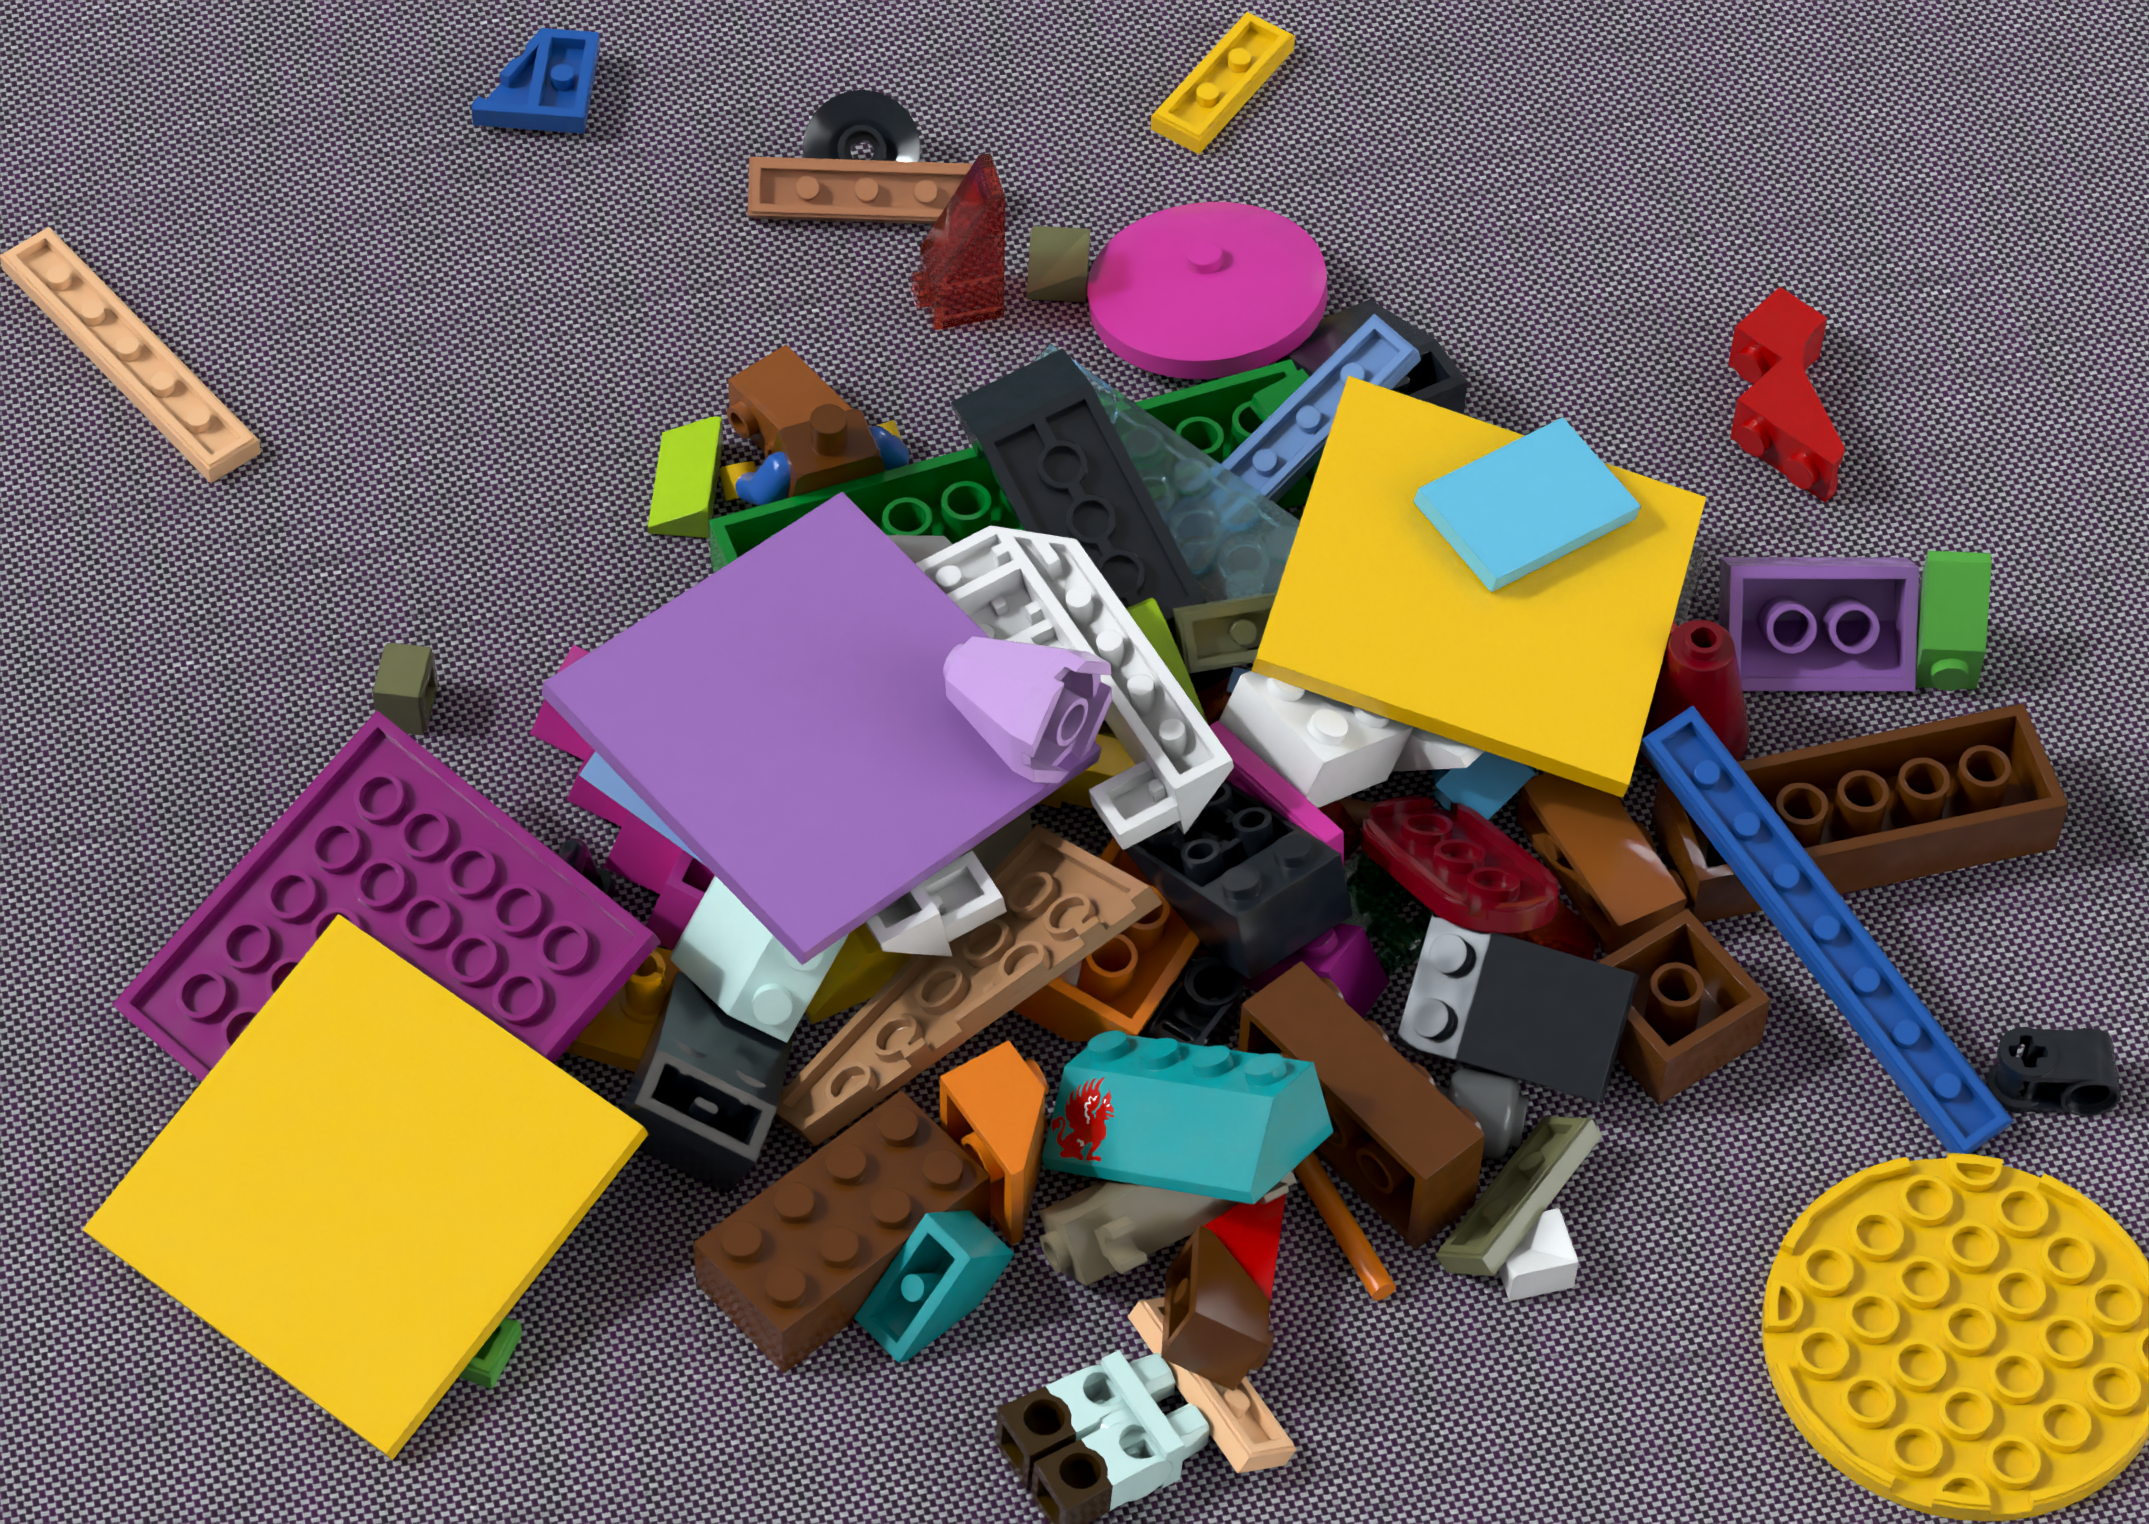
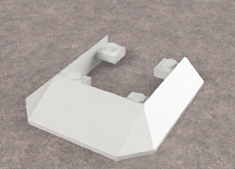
M990 525L916 563L990 638L1087 651L1111 663V675H1101V682L1112 687V701L1104 720L1131 757L1135 766L1089 789L1091 803L1123 850L1174 823L1185 834L1234 768L1233 760L1077 539ZM970 851L945 866L864 923L883 952L952 957L948 942L1007 912L1003 896L974 852Z

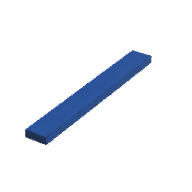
M1694 706L1690 707L1644 737L1639 746L1641 752L1949 1153L1971 1154L2009 1128L2014 1122L1696 708Z

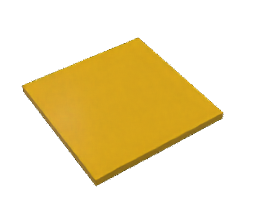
M1348 375L1251 671L1623 798L1630 784L1706 497L1604 463L1641 505L1636 519L1491 593L1413 501L1418 488L1525 435Z
M338 914L82 1230L109 1252L393 1461L649 1134L644 1126Z

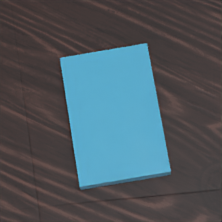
M1563 417L1418 488L1413 501L1491 593L1635 520L1641 508L1636 499Z

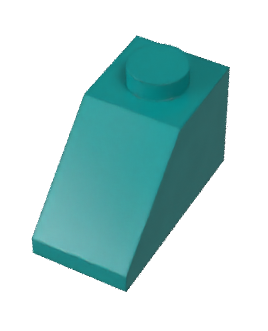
M970 1210L926 1213L854 1319L898 1363L906 1362L976 1309L1015 1254Z

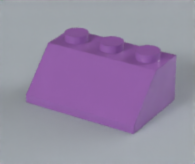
M1720 557L1719 625L1725 628L1733 638L1742 690L1915 691L1919 566L1906 557Z

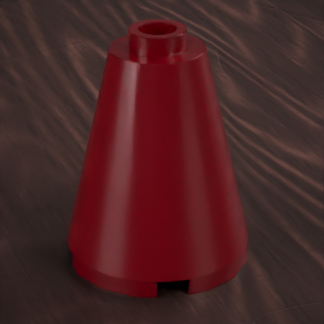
M1707 620L1688 621L1677 627L1667 642L1642 739L1694 706L1736 762L1742 761L1746 756L1750 729L1733 638L1725 628L1717 623ZM1639 749L1635 763L1638 766L1640 760L1644 765L1655 771L1654 778L1658 780L1660 775Z

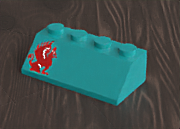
M1113 1030L1093 1037L1088 1042V1046L1065 1065L1042 1160L1045 1169L1255 1204L1333 1133L1314 1062L1283 1058L1275 1053L1261 1055L1234 1051L1226 1046L1207 1047L1180 1043L1172 1038L1152 1039L1126 1035L1122 1031Z

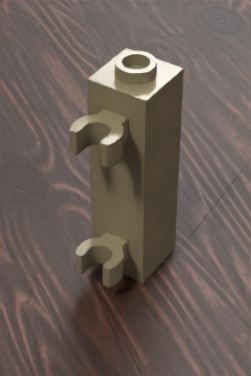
M1293 1170L1261 1197L1258 1202L1266 1204L1288 1193V1186L1297 1182ZM1105 1179L1039 1211L1046 1234L1040 1237V1242L1049 1264L1057 1273L1062 1272L1087 1286L1115 1271L1124 1274L1148 1262V1255L1193 1234L1199 1225H1206L1240 1202Z

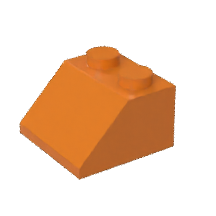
M1008 1040L940 1076V1128L990 1175V1218L1012 1246L1023 1239L1043 1163L1044 1131L1048 1129V1123L1044 1114L1045 1095L1049 1093L1046 1078L1037 1063L1030 1058L1024 1061Z

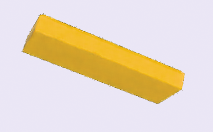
M1246 12L1152 114L1151 130L1200 154L1292 53L1295 45V35Z

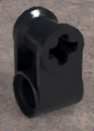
M1206 955L1196 959L1188 966L1181 978L1159 1004L1139 1037L1152 1039L1172 1038L1180 1043L1207 1047L1222 1046L1232 1032L1237 1029L1241 1020L1242 974L1215 955ZM1207 994H1217L1223 996L1224 998L1219 1000H1208L1202 998V996Z
M2029 1027L2013 1028L2001 1038L1997 1049L1999 1063L1992 1067L1986 1079V1086L2006 1111L2013 1113L2049 1112L2094 1116L2110 1111L2121 1100L2113 1040L2108 1033L2100 1029L2052 1030ZM2023 1044L2024 1048L2021 1057H2016L2018 1047ZM2022 1084H2028L2024 1095L2019 1096Z

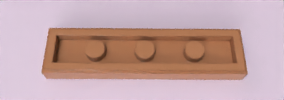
M749 157L747 215L749 219L984 226L986 164Z

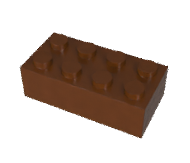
M1300 961L1242 1003L1238 1051L1261 1055L1275 1053L1283 1058L1314 1062L1333 1133L1313 1151L1415 1250L1419 1249L1474 1206L1485 1134L1480 1123L1468 1109L1462 1106L1456 1107L1436 1088L1433 1078L1425 1068L1415 1062L1409 1063L1391 1046L1386 1033L1376 1022L1370 1019L1364 1020L1345 1002L1341 991L1334 982L1324 976L1319 978L1305 963Z
M900 1090L693 1242L696 1285L784 1374L855 1321V1315L926 1213L970 1210L981 1222L985 1223L990 1219V1175L907 1094Z

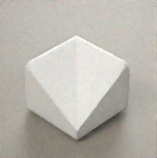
M1559 1208L1543 1212L1500 1267L1499 1273L1509 1301L1574 1287L1579 1262Z

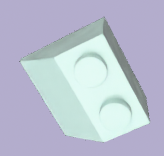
M714 876L671 953L670 960L727 1015L787 1043L849 933L801 965L741 901Z

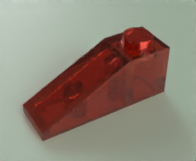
M991 153L978 155L920 246V272L911 274L912 290L918 309L927 307L934 330L1004 318L1005 195Z

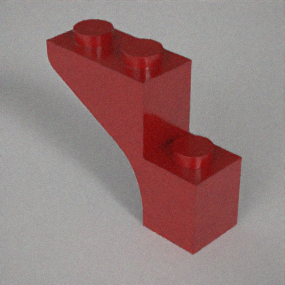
M1779 287L1740 321L1734 329L1728 366L1736 370L1743 379L1754 384L1737 399L1730 438L1737 442L1745 452L1759 457L1784 474L1793 485L1807 490L1826 503L1836 493L1838 485L1837 474L1839 465L1843 461L1845 447L1805 371L1820 357L1827 317L1782 287Z

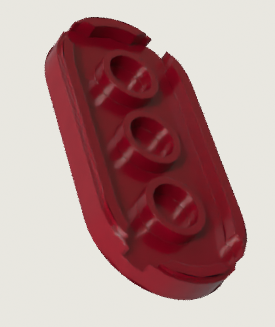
M1397 797L1376 804L1368 811L1367 819H1363L1362 836L1360 839L1363 851L1435 914L1450 923L1482 932L1518 933L1540 928L1552 921L1557 914L1559 892L1557 878L1485 817L1466 805L1451 803L1450 811L1434 808L1435 799H1428V797Z

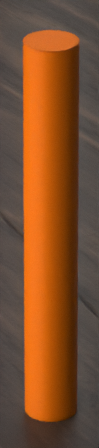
M1312 1151L1293 1170L1374 1301L1382 1300L1394 1292L1396 1285L1317 1156Z

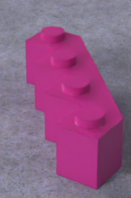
M573 644L558 672L590 652ZM544 699L530 734L584 760L567 797V801L621 826L604 868L660 894L646 927L655 933L661 941L660 945L673 951L715 875L703 863L579 776L595 750Z

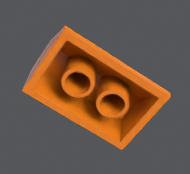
M1114 836L1099 858L1149 885L1162 901V904L1012 1009L1067 1041H1090L1098 1034L1113 1030L1122 1031L1126 1035L1139 1036L1201 943L1193 931L1120 847Z

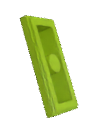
M709 417L662 432L648 522V534L710 537L709 520L713 516L723 448L722 417Z

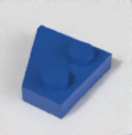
M541 28L526 44L525 52L520 57L512 59L500 72V85L489 97L484 99L478 96L472 103L473 125L585 134L600 52L599 32Z

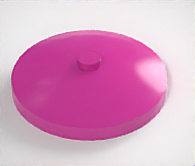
M1201 202L1180 205L1139 219L1117 233L1102 248L1093 262L1087 282L1091 321L1103 343L1117 356L1134 366L1152 373L1184 379L1228 377L1265 367L1278 361L1299 347L1317 328L1326 309L1328 298L1326 265L1320 248L1313 238L1296 223L1282 215L1257 206L1232 202Z

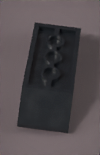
M1062 348L952 401L951 407L978 459L985 458L1023 531L1077 539L1125 608L1152 597L1156 600L1177 646L1173 608L1207 602L1091 382ZM1231 666L1189 673V677L1197 694L1231 677L1234 671Z

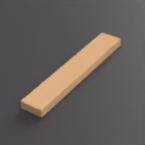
M50 227L0 255L2 270L210 483L215 482L261 453L259 439Z

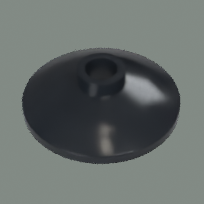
M853 90L829 99L814 113L804 134V158L854 160L851 156L854 146L859 143H866L874 150L870 160L919 162L920 138L912 117L896 100L876 91Z

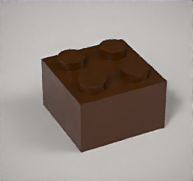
M1688 908L1598 961V963L1639 975L1616 1059L1658 1105L1752 1049L1762 1041L1771 999Z

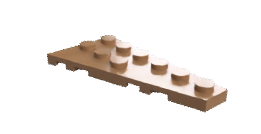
M1037 824L989 874V877L1003 896L1007 912L948 942L952 957L913 954L781 1092L774 1117L780 1124L816 1147L1162 904V901L1149 885Z

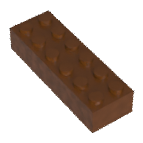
M2024 703L1737 762L1838 894L2054 850L2057 847L2069 805ZM1659 777L1651 825L1669 870L1672 869L1677 872L1685 885L1688 896L1685 909L1688 908L1700 923L1762 911V908L1664 780Z

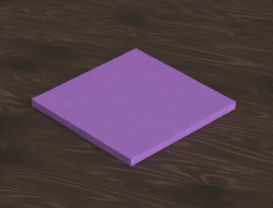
M840 492L544 681L542 688L544 699L801 965L811 960L1098 762L1102 749L1094 741L1091 749L1081 760L1070 752L1057 765L1069 771L1060 783H1037L1012 771L946 697L943 667L949 653L958 644H965L972 636L990 637L843 492Z

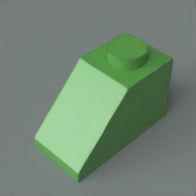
M1927 551L1918 589L1915 687L1938 688L1944 691L1977 688L1986 653L1992 565L1991 553Z

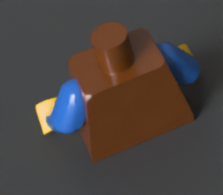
M825 404L817 407L811 413L810 421L782 428L776 434L772 454L767 457L757 471L755 462L750 461L719 468V474L725 501L740 498L747 503L761 506L881 473L885 470L888 471L906 466L909 462V452L901 438L895 420L869 427L861 410L854 408L844 411L837 405Z

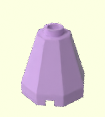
M972 636L965 644H958L952 649L943 667L946 697L1012 771L1037 783H1060L1069 771L1057 765L1070 752L1079 760L1087 754L1095 741L1112 701V687L1101 682V675H1111V663L1087 651Z

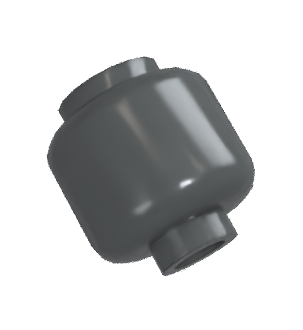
M1461 1068L1453 1074L1449 1087L1436 1085V1088L1456 1107L1462 1106L1468 1109L1480 1123L1485 1134L1482 1158L1499 1160L1507 1154L1509 1147H1520L1529 1096L1520 1095L1519 1084L1514 1078L1481 1070Z

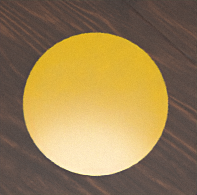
M1947 1153L1946 1158L1909 1161L1907 1157L1897 1158L1857 1172L1828 1189L1797 1218L1780 1245V1250L1773 1262L1765 1288L1761 1322L1766 1365L1772 1384L1784 1409L1801 1434L1833 1467L1876 1495L1906 1508L1957 1520L1987 1522L2039 1516L2078 1502L2107 1485L2126 1469L2149 1439V1262L2134 1240L2116 1220L2092 1200L2056 1178L2045 1173L2040 1178L2028 1172L2002 1165L2003 1159L1976 1154Z

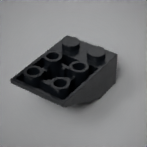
M1370 299L1321 319L1317 328L1299 347L1276 361L1279 363L1292 359L1297 371L1303 368L1310 377L1373 314H1376L1419 351L1421 361L1391 390L1464 415L1468 381L1438 341Z
M1227 779L1223 781L1185 834L1174 823L1124 850L1209 952L1250 980L1317 939L1332 927H1336L1353 916L1341 853L1233 785Z
M677 971L620 1107L622 1112L644 1126L649 1134L637 1150L729 1194L758 1159L778 1108L795 1030L786 1043L727 1015L686 974Z

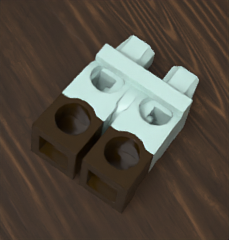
M1120 1350L1102 1358L1101 1365H1093L1081 1369L998 1407L995 1444L1025 1489L1032 1488L1031 1498L1049 1524H1088L1125 1502L1138 1500L1147 1496L1159 1486L1163 1489L1180 1480L1182 1461L1207 1445L1209 1425L1196 1405L1191 1403L1167 1415L1162 1413L1156 1403L1174 1394L1175 1379L1171 1369L1164 1359L1161 1358L1160 1353H1154L1128 1363Z

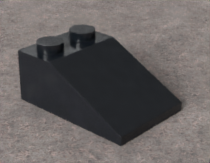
M1431 916L1395 1044L1426 1058L1464 1068L1509 1076L1521 1083L1603 1104L1639 975L1500 933L1467 929L1444 919Z

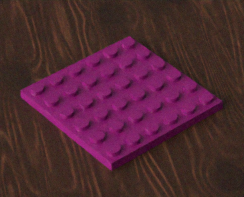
M377 710L111 1005L202 1082L339 914L554 1064L661 941L654 932Z

